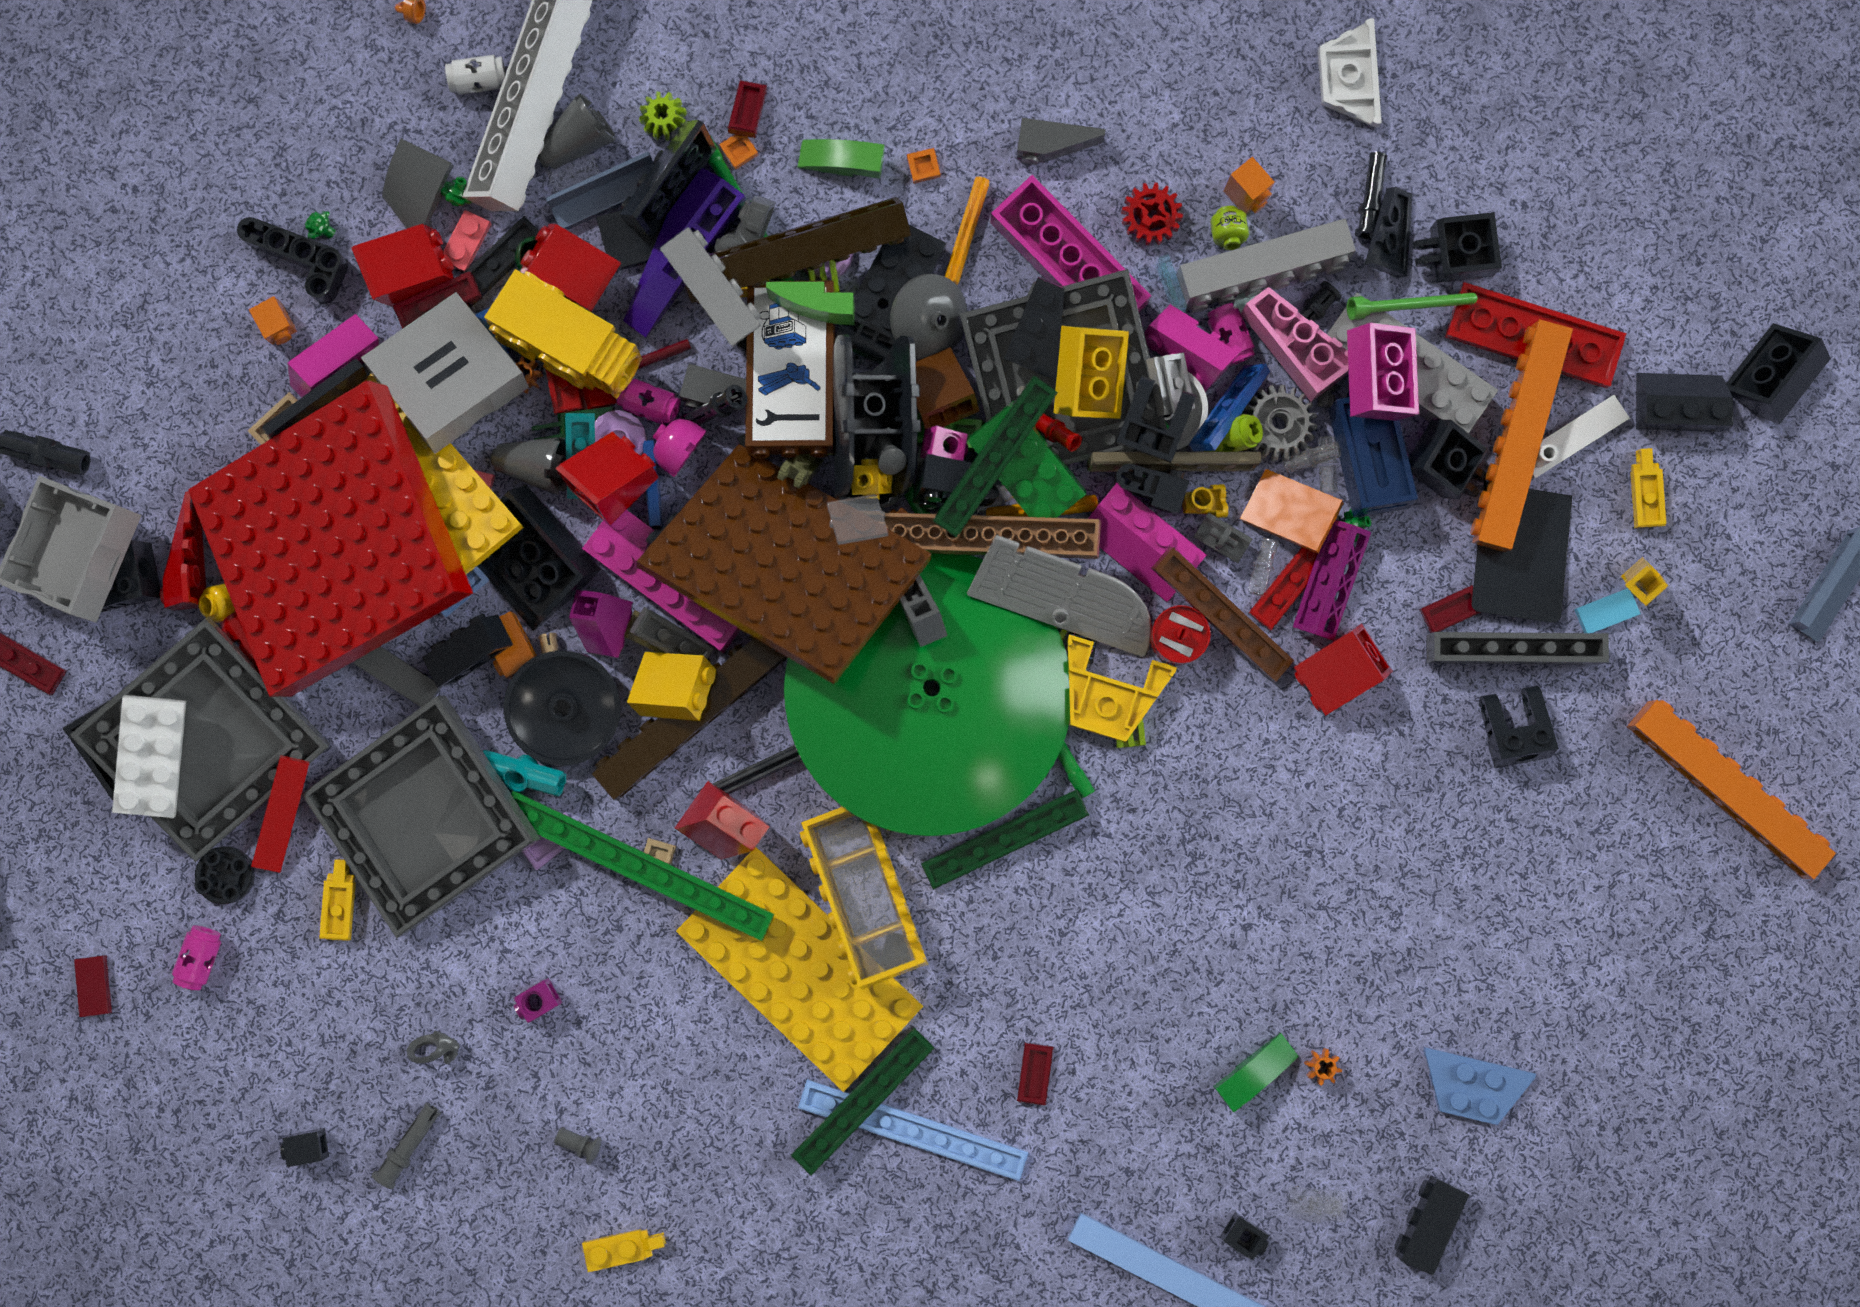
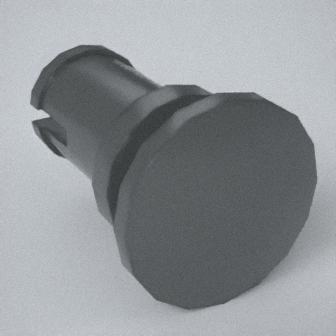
M878 436L873 442L874 449L878 453V467L883 473L888 475L899 473L906 465L905 454L902 450L892 445L888 436Z
M565 1127L559 1129L554 1140V1145H559L577 1153L579 1158L586 1157L587 1165H591L595 1160L602 1143V1138L599 1136L593 1141L591 1136H581L565 1129Z

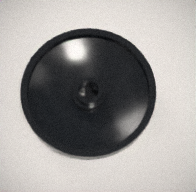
M572 650L549 651L527 661L512 677L504 697V719L514 742L530 757L550 765H574L597 755L612 739L620 720V694L611 674L594 658Z

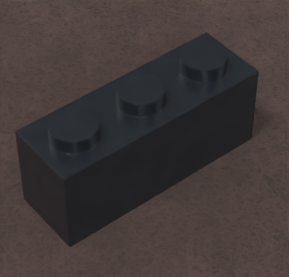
M485 614L477 615L468 621L470 624L468 627L454 630L449 634L450 639L439 641L430 647L432 651L423 656L422 659L437 688L460 681L513 646L498 614L488 617Z
M1430 1175L1429 1180H1424L1419 1188L1418 1195L1421 1198L1417 1207L1413 1206L1410 1209L1406 1219L1409 1225L1405 1234L1401 1233L1398 1236L1394 1249L1397 1251L1395 1256L1402 1262L1434 1276L1469 1194Z

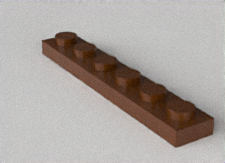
M1169 547L1151 569L1193 608L1203 614L1215 629L1271 681L1277 682L1294 662L1280 646L1174 547Z

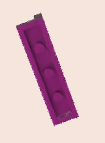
M1335 520L1317 554L1293 624L1294 628L1334 641L1371 535L1370 531L1353 524ZM1357 534H1359L1357 544L1354 547L1353 543ZM1348 564L1347 573L1344 575L1345 566ZM1339 591L1338 599L1335 602L1334 598L1336 592ZM1329 618V619H1330V622H1329L1328 628H1327V630H1326V632H1325V631H1323V630H1324L1326 621H1327V619Z

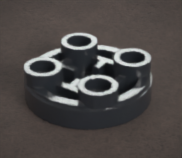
M222 846L209 850L201 857L196 866L195 890L208 901L216 904H231L243 899L251 890L255 879L254 867H251V859L245 852L235 847Z

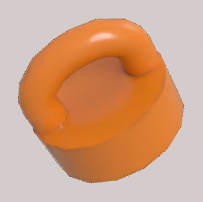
M404 0L395 5V11L402 13L405 21L409 23L419 24L424 18L426 9L424 0Z

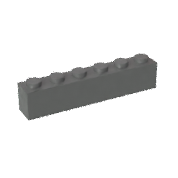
M1433 632L1426 635L1427 664L1600 665L1609 662V633Z

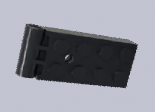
M909 225L911 236L905 237L903 242L895 245L882 244L854 297V325L841 324L835 335V340L838 335H849L852 343V352L878 365L885 360L895 342L890 326V313L896 295L909 280L923 274H934L946 250V242ZM884 303L888 307L886 309H880L878 305Z

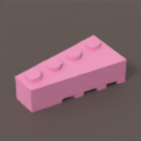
M1270 287L1246 303L1241 315L1310 402L1349 374L1348 350L1342 346L1343 344L1333 337L1332 339L1324 333L1314 321H1309L1302 316L1297 308Z

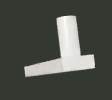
M1616 396L1609 397L1543 439L1532 479L1537 478L1630 419Z

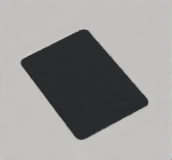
M1484 482L1483 491L1487 490L1489 482ZM1529 488L1512 550L1503 552L1477 545L1472 594V608L1475 611L1552 623L1560 620L1572 495Z

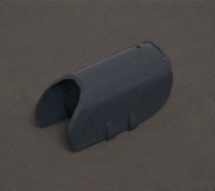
M847 334L838 335L832 352L834 497L841 504L849 506L856 511H880L897 503L902 496L908 493L914 480L917 432H921V420H917L916 397H920V385L916 384L915 342L911 336H900L893 343L885 360L874 370L853 373L851 338ZM886 435L890 438L892 445L902 450L906 456L905 467L899 473L892 475V493L880 494V500H863L862 495H852L851 485L854 466L861 465L862 459H878V453L874 449L873 442L878 436Z

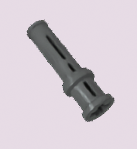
M426 1102L424 1104V1107L397 1146L387 1151V1158L378 1171H373L371 1174L372 1178L382 1186L394 1189L396 1186L395 1181L404 1168L410 1166L411 1155L441 1114V1111L433 1105L430 1107V1103Z

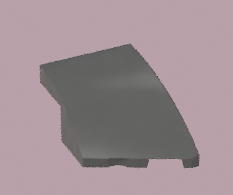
M401 138L388 167L382 197L406 229L422 223L430 227L432 224L431 217L443 196L441 189L453 168V164Z

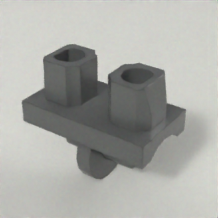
M1209 512L1194 535V538L1236 563H1239L1253 538Z

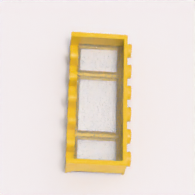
M843 807L801 822L803 831L800 832V837L804 847H810L813 855L809 862L814 875L819 874L822 885L818 886L823 901H829L832 912L828 913V917L833 929L838 928L842 938L838 940V945L842 956H848L851 967L847 968L852 984H858L859 988L866 989L869 986L929 965L880 828L856 817Z

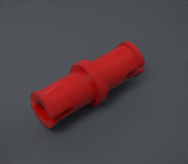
M1043 413L1035 425L1037 430L1045 434L1047 440L1053 443L1058 442L1071 452L1077 450L1081 445L1082 437L1066 428L1065 423L1059 419L1054 420Z

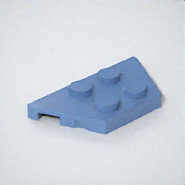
M1424 1047L1423 1050L1430 1071L1429 1076L1434 1087L1438 1110L1457 1116L1498 1125L1536 1077L1535 1073L1427 1047Z

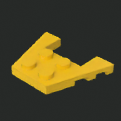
M1069 635L1067 641L1070 726L1125 743L1172 678L1177 667L1152 660L1144 687L1140 688L1086 671L1094 642Z

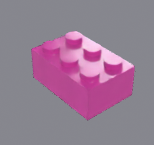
M1367 323L1347 330L1350 416L1397 421L1418 415L1419 400L1415 328Z

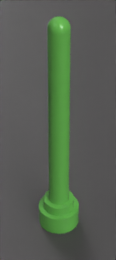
M1475 293L1370 301L1363 296L1350 297L1347 301V315L1350 320H1362L1369 316L1370 313L1469 305L1476 303L1478 298Z

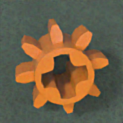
M521 356L520 362L516 363L517 367L522 373L523 370H527L530 373L525 375L529 388L532 386L539 388L537 378L542 377L543 373L538 370L534 371L538 365L537 362L534 360L528 364L525 358ZM529 388L524 391L526 394H528Z
M1324 1048L1322 1054L1319 1055L1312 1050L1313 1058L1311 1061H1304V1064L1311 1069L1307 1073V1077L1313 1078L1318 1076L1317 1084L1321 1086L1324 1083V1079L1335 1083L1333 1076L1336 1072H1342L1336 1066V1062L1340 1059L1339 1056L1334 1055L1329 1058V1050L1327 1048ZM1320 1061L1329 1063L1326 1065L1328 1070L1326 1073L1319 1070Z

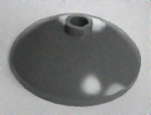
M923 274L909 280L896 295L891 308L890 326L894 339L896 340L900 336H911L915 342V358L924 359L950 347L953 350L964 333L960 313L967 312V305L963 293L953 281L937 274ZM941 316L940 322L937 324V318Z

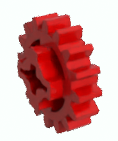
M1157 182L1154 183L1152 189H1149L1148 185L1143 183L1141 192L1134 188L1132 190L1133 198L1126 196L1124 203L1127 206L1122 207L1121 214L1126 215L1122 219V225L1130 226L1127 234L1136 233L1135 241L1137 243L1141 238H1145L1147 246L1150 245L1152 239H1155L1156 243L1161 245L1163 236L1170 240L1172 238L1171 230L1177 232L1180 227L1177 222L1182 221L1183 214L1177 213L1181 210L1182 203L1174 202L1177 194L1168 195V186H1165L1163 190H1159ZM1148 197H1154L1153 199H1149V200H1145V199H1144V198H1148ZM1164 203L1168 206L1170 213L1165 211ZM1155 210L1157 212L1156 215L1152 218L1147 216L1148 213ZM1133 212L1139 216L1140 225L1135 221ZM1156 227L1160 228V230L1157 231H1149V229H1153Z

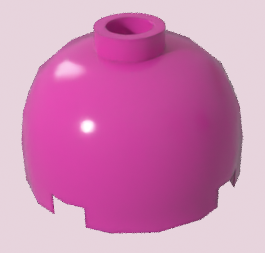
M684 419L674 420L667 427L661 424L652 437L656 440L653 453L658 465L675 477L706 434V430Z

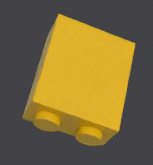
M645 652L627 703L640 716L699 721L702 711L706 707L711 684L715 680L716 669L703 655Z

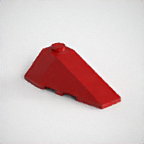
M188 491L184 494L162 579L163 587L160 589V599L162 604H164V608L173 611L199 608V598L207 588L203 528Z

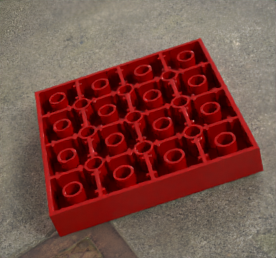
M366 380L188 489L270 697H291L474 594L387 385Z

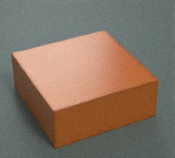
M733 135L719 144L735 170L759 155L749 138L745 136Z
M934 148L907 154L913 184L941 177Z

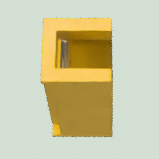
M1643 557L1621 576L1626 583L1625 586L1645 606L1668 587L1664 578Z

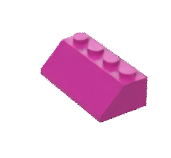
M1117 483L1088 518L1100 520L1099 548L1165 602H1168L1176 591L1151 569L1169 547H1174L1195 568L1206 556L1203 551L1129 491L1119 487Z

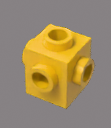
M862 459L861 465L854 466L851 485L852 495H862L863 500H880V494L892 493V475L885 474L880 470L878 459Z

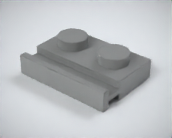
M1184 352L1146 360L1149 377L1155 380L1152 391L1158 417L1175 413L1182 391L1192 393Z

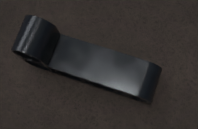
M253 217L244 218L239 222L237 234L247 245L253 249L310 270L305 281V290L314 300L320 304H329L335 300L348 270V262L338 250ZM258 230L264 237L262 239L260 236L255 234L250 235V233L257 232ZM285 238L283 246L275 248L276 242L279 239ZM311 248L310 255L306 258H301L303 250ZM332 258L338 259L334 267L327 268L329 260ZM321 284H327L326 290L322 294H317V288Z

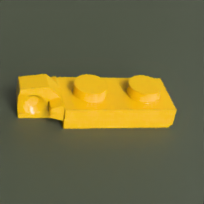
M1652 448L1636 450V464L1631 465L1630 472L1634 528L1666 526L1663 469L1659 468V463H1653Z
M344 859L334 860L333 873H328L327 880L324 881L320 939L351 940L356 882L355 875H350V867Z
M636 1229L583 1241L582 1246L587 1271L592 1272L645 1260L653 1256L652 1250L665 1247L666 1240L664 1232L649 1236L647 1229Z

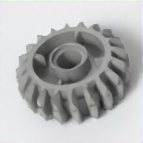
M1270 385L1267 391L1268 394L1263 389H1260L1257 392L1258 398L1253 396L1249 401L1252 406L1247 405L1243 410L1244 413L1257 417L1262 425L1263 438L1261 442L1251 449L1252 452H1256L1261 448L1263 450L1261 453L1262 459H1265L1269 452L1272 453V462L1278 460L1279 453H1281L1283 461H1288L1290 454L1296 458L1300 455L1299 449L1303 451L1308 449L1309 446L1306 441L1312 442L1315 438L1309 431H1315L1317 424L1309 421L1314 420L1317 414L1308 413L1313 404L1311 402L1306 405L1302 403L1306 398L1305 394H1301L1298 398L1294 396L1296 388H1292L1289 393H1286L1285 385H1281L1277 393L1275 387ZM1279 417L1283 419L1285 429H1276L1272 424V418Z

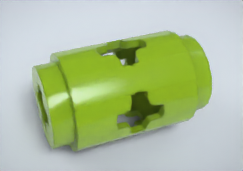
M1240 415L1233 421L1231 429L1216 450L1203 452H1239L1254 448L1263 438L1262 425L1254 415Z

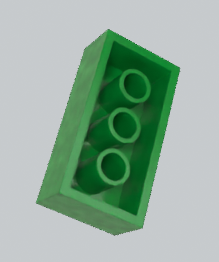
M1015 401L1011 402L969 436L967 441L978 454ZM1035 426L998 478L1029 517L1057 518L1086 495V489Z

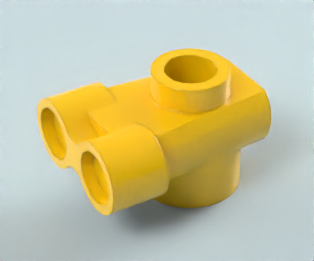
M1214 484L1210 485L1209 489L1198 487L1194 491L1186 492L1182 503L1183 513L1207 514L1209 512L1217 518H1227L1229 510L1226 502L1225 485Z

